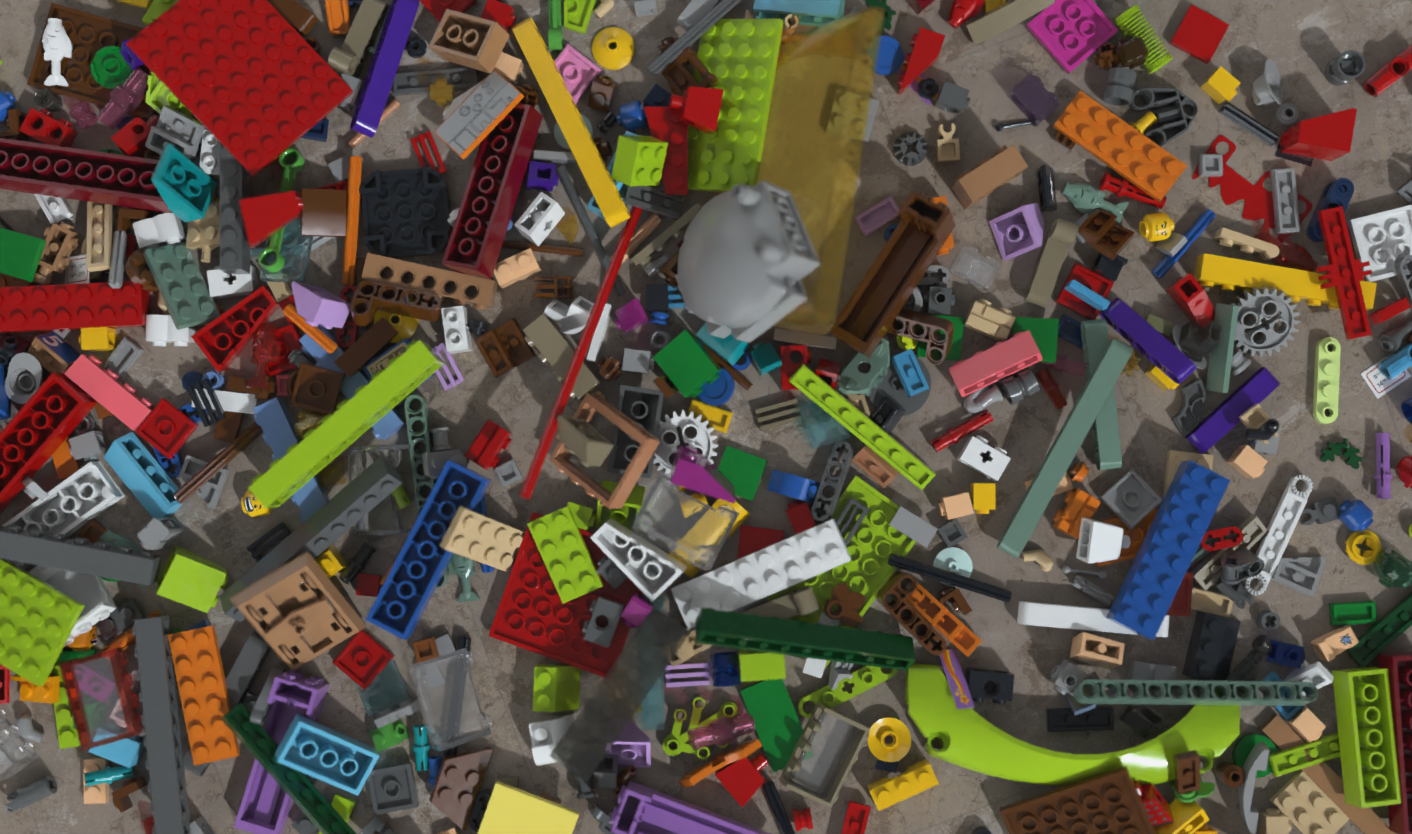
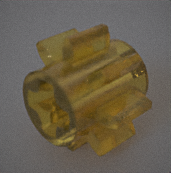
M436 78L435 84H430V100H435L436 106H447L448 101H453V84H448L447 79Z
M1135 351L1132 352L1129 358L1130 365L1125 366L1120 375L1126 372V375L1129 377L1133 374L1132 370H1140L1137 365L1141 359H1137L1134 356Z

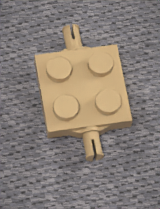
M217 191L213 193L204 218L188 222L186 248L191 250L202 249L201 262L205 263L210 262L211 250L220 246V202H216Z

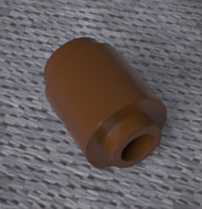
M1222 762L1216 768L1218 780L1231 788L1240 787L1245 781L1244 771L1231 762Z

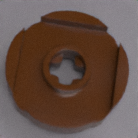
M144 250L134 251L125 263L128 277L135 284L139 282L143 285L142 289L158 291L157 284L143 256Z

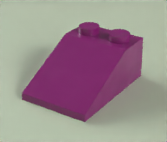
M685 445V447L679 446L671 467V483L735 503L734 485L700 452H697L696 448Z

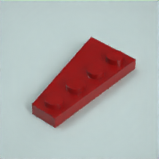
M644 107L651 136L668 143L662 170V180L666 195H688V125L678 120L680 109L672 107Z

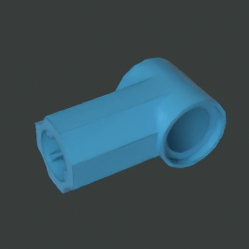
M1412 344L1401 346L1397 352L1378 364L1382 375L1392 379L1412 366V357L1410 356Z

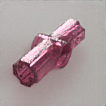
M136 67L123 84L114 87L110 93V101L96 118L114 130L127 113L133 112L141 102L140 97L148 88V74L139 67Z
M749 712L728 719L727 717H719L708 725L689 730L688 741L694 750L713 744L717 746L724 745L736 737L754 732L755 721Z

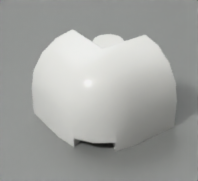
M575 712L556 715L552 719L529 723L532 741L531 749L537 766L563 761L574 753L578 744Z

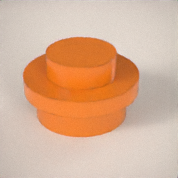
M1085 462L1073 465L1069 472L1072 481L1081 482L1089 472Z

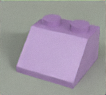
M292 282L291 287L297 313L305 318L307 324L315 327L320 324L327 329H332L333 327L343 328L350 312V303L322 287Z

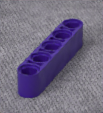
M1115 298L1106 310L1100 312V316L1106 320L1108 325L1175 383L1181 384L1196 369L1195 364L1119 298Z
M1266 367L1260 368L1205 417L1186 438L1200 454L1206 452L1241 421L1239 419L1241 414L1254 404L1261 403L1279 386L1280 382Z

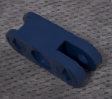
M1339 178L1327 184L1306 229L1307 237L1311 241L1321 242L1324 240L1317 212L1326 210L1328 206L1331 208L1343 206L1345 213L1354 193V185L1349 179Z

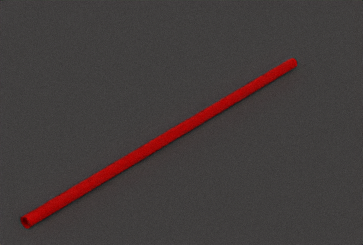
M632 206L630 210L631 218L626 220L519 494L520 497L530 499L558 428L557 418L559 415H563L641 215V208Z

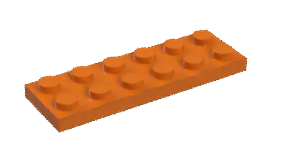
M1081 90L1053 125L1056 130L1062 132L1063 135L1158 202L1163 199L1187 167L1185 163Z
M211 625L169 634L168 639L194 766L239 756L240 750L237 736L221 719L231 711V705L215 626Z

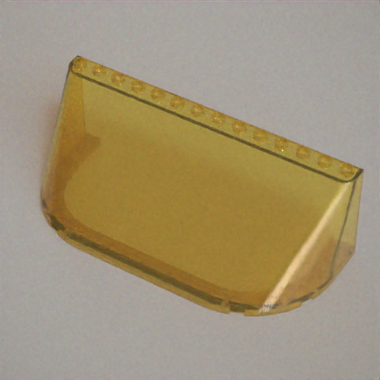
M867 7L786 37L780 42L758 183L763 180L791 192L821 265L801 279L808 299L775 323L773 327L826 335L834 326L885 12L884 8Z

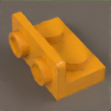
M49 674L44 686H36L20 675L10 676V680L20 681L19 701L59 702L60 676Z

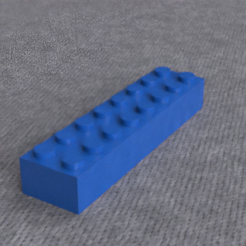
M447 460L365 620L403 640H407L412 636L454 554L441 548L440 544L460 506L476 512L492 481L491 479L454 460Z
M1191 460L1181 462L1106 617L1107 619L1144 638L1155 639L1230 482L1229 479Z

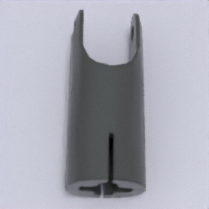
M47 775L8 794L7 800L11 802L5 805V811L14 812L56 793L57 783L51 775Z

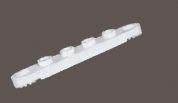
M1295 475L1286 486L1267 527L1268 532L1263 536L1255 553L1264 561V569L1259 575L1243 580L1244 590L1252 595H1260L1267 590L1268 583L1274 575L1308 501L1310 492H1312L1313 482H1311L1308 476ZM1299 480H1303L1305 483V489L1302 492L1297 491L1295 483ZM1253 578H1257L1260 582V587L1257 590L1250 588L1249 584Z

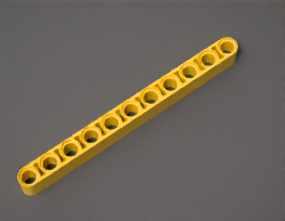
M531 17L513 26L512 31L605 220L612 228L631 218L630 213L613 179H611V175L536 24Z

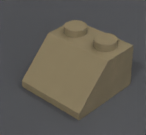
M559 415L557 418L559 440L565 444L564 448L568 452L576 454L579 457V462L587 467H600L614 444L586 420Z

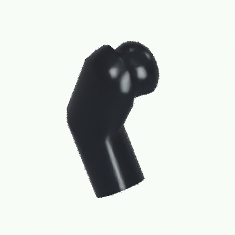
M1269 419L1259 429L1247 428L1245 437L1252 440H1269L1278 431L1279 422L1276 419Z

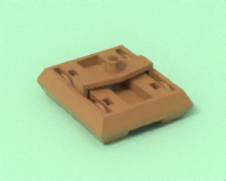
M309 552L304 553L288 564L282 565L230 597L231 602L291 671L366 627L365 622Z

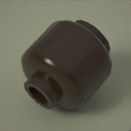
M1129 35L1119 40L1121 45L1116 48L1115 52L1123 67L1133 69L1146 62L1145 58H1147L1149 52L1141 37L1133 38L1132 35Z

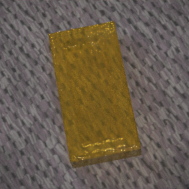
M343 462L328 464L317 474V483L320 488L346 483Z

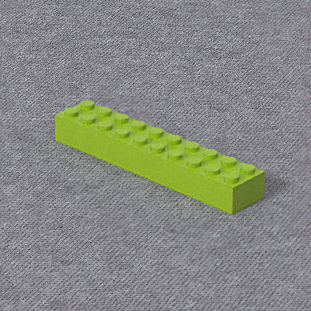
M416 340L412 341L406 346V352L401 356L396 355L388 362L390 366L384 371H377L371 377L372 381L368 385L363 384L357 388L353 398L341 402L337 406L339 410L333 415H326L320 421L321 425L317 429L313 428L306 432L302 442L290 446L286 450L287 454L282 459L277 458L269 465L270 469L266 473H260L252 479L253 484L248 488L265 508L280 507L445 364L431 346L421 340L417 342Z

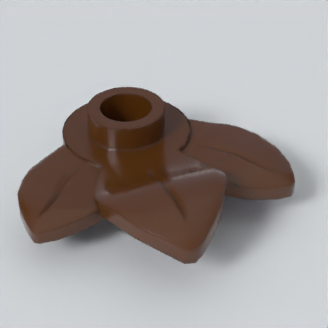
M841 583L834 587L831 598L825 602L824 613L832 620L839 619L844 625H858L863 620L857 610L863 605L866 597L858 592H849L848 584ZM832 605H838L837 612H831L830 608Z

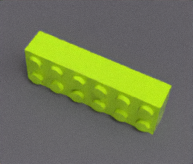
M1370 666L1332 670L1345 804L1359 808L1401 804L1388 669Z

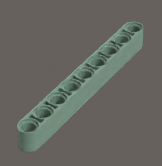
M410 395L406 398L404 407L417 514L419 517L428 497L423 495L422 489L425 485H428L432 490L437 479L423 476L419 471L420 466L423 464L422 454L417 451V445L420 442H424L426 445L424 453L434 452L432 451L433 440L432 433H430L431 424L428 402L422 396ZM415 399H419L421 402V407L417 411L412 409V402ZM420 420L423 422L424 428L421 432H416L414 425ZM448 566L442 576L441 583L436 588L442 587L448 582Z

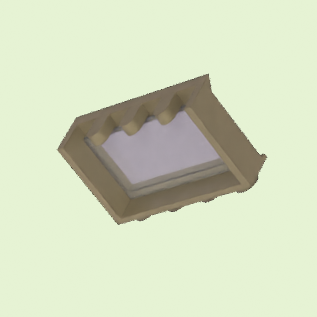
M818 701L779 781L785 788L831 808L839 797V790L842 784L849 777V770L852 764L859 757V750L862 744L869 737L868 732L870 728L863 722Z

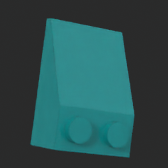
M170 143L165 145L151 178L168 209L184 222L204 218L217 186V182Z

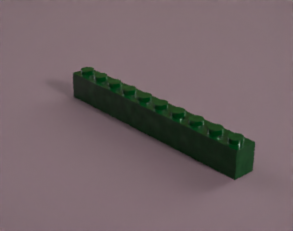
M701 608L695 619L696 643L904 671H908L916 660L913 637L902 634H888L881 631H866L860 628H845L839 625L830 626L820 623L801 622L799 620L779 619L778 617H764L756 614L715 610L713 608Z

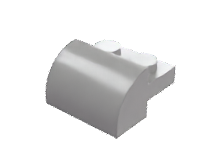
M163 106L157 126L151 127L145 147L162 155L165 145L170 143L190 161H193L201 150L202 144L200 140L205 127L201 122L174 108Z

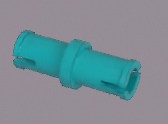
M419 724L413 726L414 745L412 746V750L415 751V770L422 771V761L424 770H428V750L430 749V744L427 740V724H421V733H419Z
M107 766L103 770L84 773L85 787L106 782L108 785L112 784V781L133 778L132 767L118 766L110 768V766Z

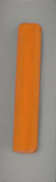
M289 304L284 308L283 314L325 351L332 354L338 348V345L322 330L307 324L305 318L297 313V309L293 305Z

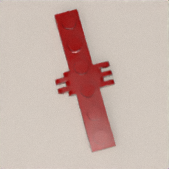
M1343 206L1321 210L1317 213L1329 265L1316 268L1317 272L1326 271V275L1318 276L1319 281L1328 279V283L1321 284L1320 288L1335 287L1346 340L1372 335L1360 281L1364 280V276L1372 274L1371 270L1362 271V267L1370 266L1369 261L1360 263V259H1354Z

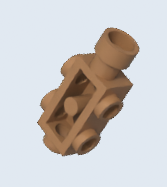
M61 222L60 225L53 223L52 226H48L45 229L43 236L46 238V244L39 261V270L35 273L33 279L34 282L41 285H50L53 271L62 273L68 267L69 257L72 251L77 248L80 234L73 231V226Z

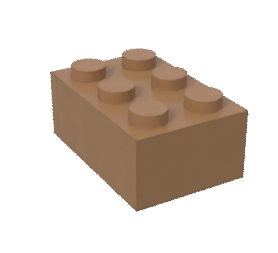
M446 9L429 48L442 60L491 74L508 40L509 34L497 22Z
M1006 145L1001 147L990 157V160L988 157L984 158L972 168L973 171L967 169L954 180L955 184L951 189L965 210L1019 176L1028 167L1015 145L1009 148Z

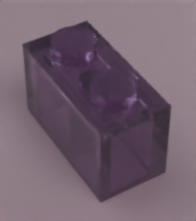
M1032 73L1027 75L1007 95L1036 127L1060 105L1057 102L1056 95L1050 91L1048 92L1044 88L1042 80L1038 76H1033Z

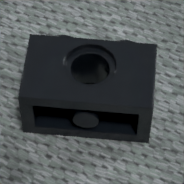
M977 668L966 669V683L973 701L983 702L984 699H992V702L997 704H1005V701H1012L1013 673ZM988 681H993V689L986 692L984 685Z

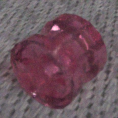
M80 103L69 112L70 117L77 121L76 124L81 130L92 127L99 120L98 116L91 112V106L88 103Z

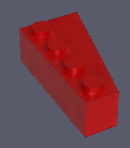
M263 285L191 337L217 372L225 371L280 306L270 287Z

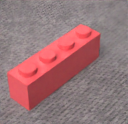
M1028 330L1016 333L1005 342H997L986 351H978L965 361H957L948 369L963 398L1043 359Z
M81 354L64 374L130 429L136 431L151 413L154 404L145 397L140 398L135 394L136 389L130 384L120 382L118 380L119 375L109 368L107 370L101 366L102 361L93 354L90 356Z

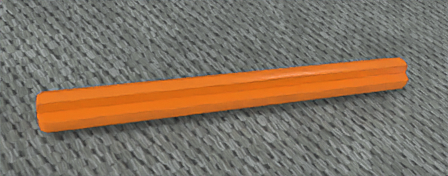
M360 156L349 157L346 203L347 220L342 271L343 285L355 284L360 206L359 190L362 172V157Z

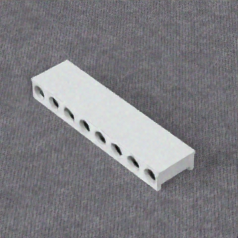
M90 461L47 493L49 496L43 501L38 499L2 526L17 525L22 527L21 530L38 529L44 531V534L47 535L59 533L66 535V538H68L89 523L91 519L96 518L125 497V494L101 461ZM8 560L23 570L31 565L29 563Z

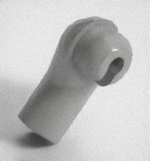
M29 713L21 714L16 722L20 736L40 743L44 732L33 728V718Z

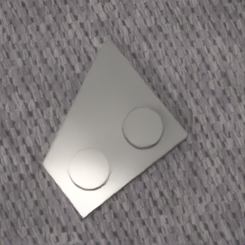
M186 455L179 476L187 482L209 462L192 455ZM222 468L195 492L207 503L208 508H216L230 472L229 469Z

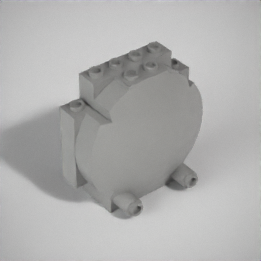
M762 180L756 186L735 185L732 190L714 197L699 210L684 235V242L678 257V274L675 277L678 289L685 302V308L688 312L697 315L705 321L706 330L710 335L724 339L732 333L735 339L750 343L808 299L801 279L821 264L791 192Z

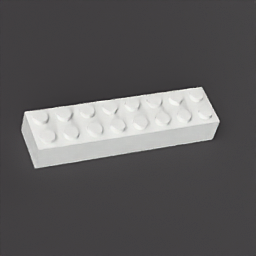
M833 518L671 588V591L687 628L691 629L695 627V619L701 608L733 611L849 562L852 558Z

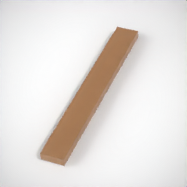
M1274 714L1260 728L1280 750L1305 743L1277 714ZM1311 748L1304 749L1308 761L1316 759L1308 755V750ZM1325 762L1299 769L1347 815L1349 820L1363 834H1395L1393 831H1390L1389 827L1369 807L1359 808L1345 804L1343 780Z

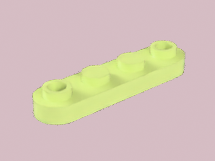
M1332 337L1320 339L1315 347L1313 417L1321 424L1332 423L1338 416L1341 346L1338 340ZM1329 344L1332 346L1331 352L1327 349ZM1326 409L1330 412L1328 417L1325 415Z

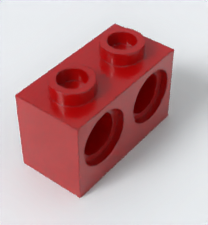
M30 108L19 131L44 144L69 148L78 134V131L71 128L72 123L62 118L57 121L52 118L54 114L42 108L40 111ZM43 120V125L38 128L39 122ZM62 130V135L57 138V133Z
M807 345L780 346V360L782 362L780 367L781 391L799 390L789 382V378L802 363L808 367V363H811V350H807ZM794 351L799 352L802 356L799 363L792 362L790 360V353Z

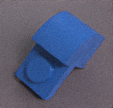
M773 469L767 490L814 503L820 483Z

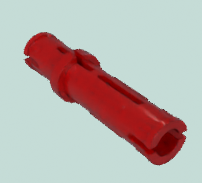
M985 409L980 414L957 427L947 429L946 433L930 441L931 446L938 453L952 444L956 445L960 439L993 422L991 413Z

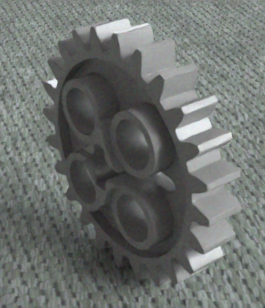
M1262 286L1260 292L1256 287H1253V294L1244 291V299L1237 296L1239 303L1230 304L1239 306L1234 346L1236 348L1240 347L1243 353L1248 351L1253 356L1257 352V355L1262 357L1265 351L1269 356H1272V349L1280 352L1279 346L1281 344L1288 347L1286 340H1294V337L1290 335L1291 332L1299 331L1294 327L1295 324L1300 323L1298 319L1294 318L1300 314L1297 310H1293L1297 307V304L1291 302L1292 298L1289 295L1285 296V292L1282 290L1277 292L1276 288L1271 287L1268 291L1267 287ZM1267 303H1272V307L1268 311H1264V306ZM1247 314H1252L1248 322H1243V318ZM1281 321V326L1278 329H1273L1274 324ZM1257 332H1261V337L1253 340V336Z

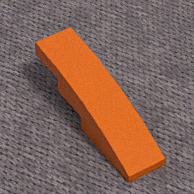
M917 582V588L906 601L965 656L969 657L982 643V640Z

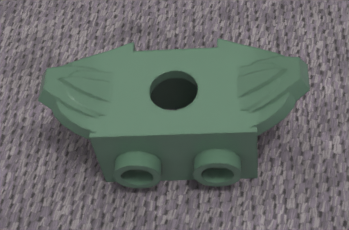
M882 338L870 358L858 351L855 352L852 357L853 360L848 365H845L839 373L838 385L841 392L844 394H865L869 396L871 394L870 390L880 385L883 380L882 375H887V369L890 366V350L887 339ZM862 362H866L871 366V370L868 373H861L858 370V366Z

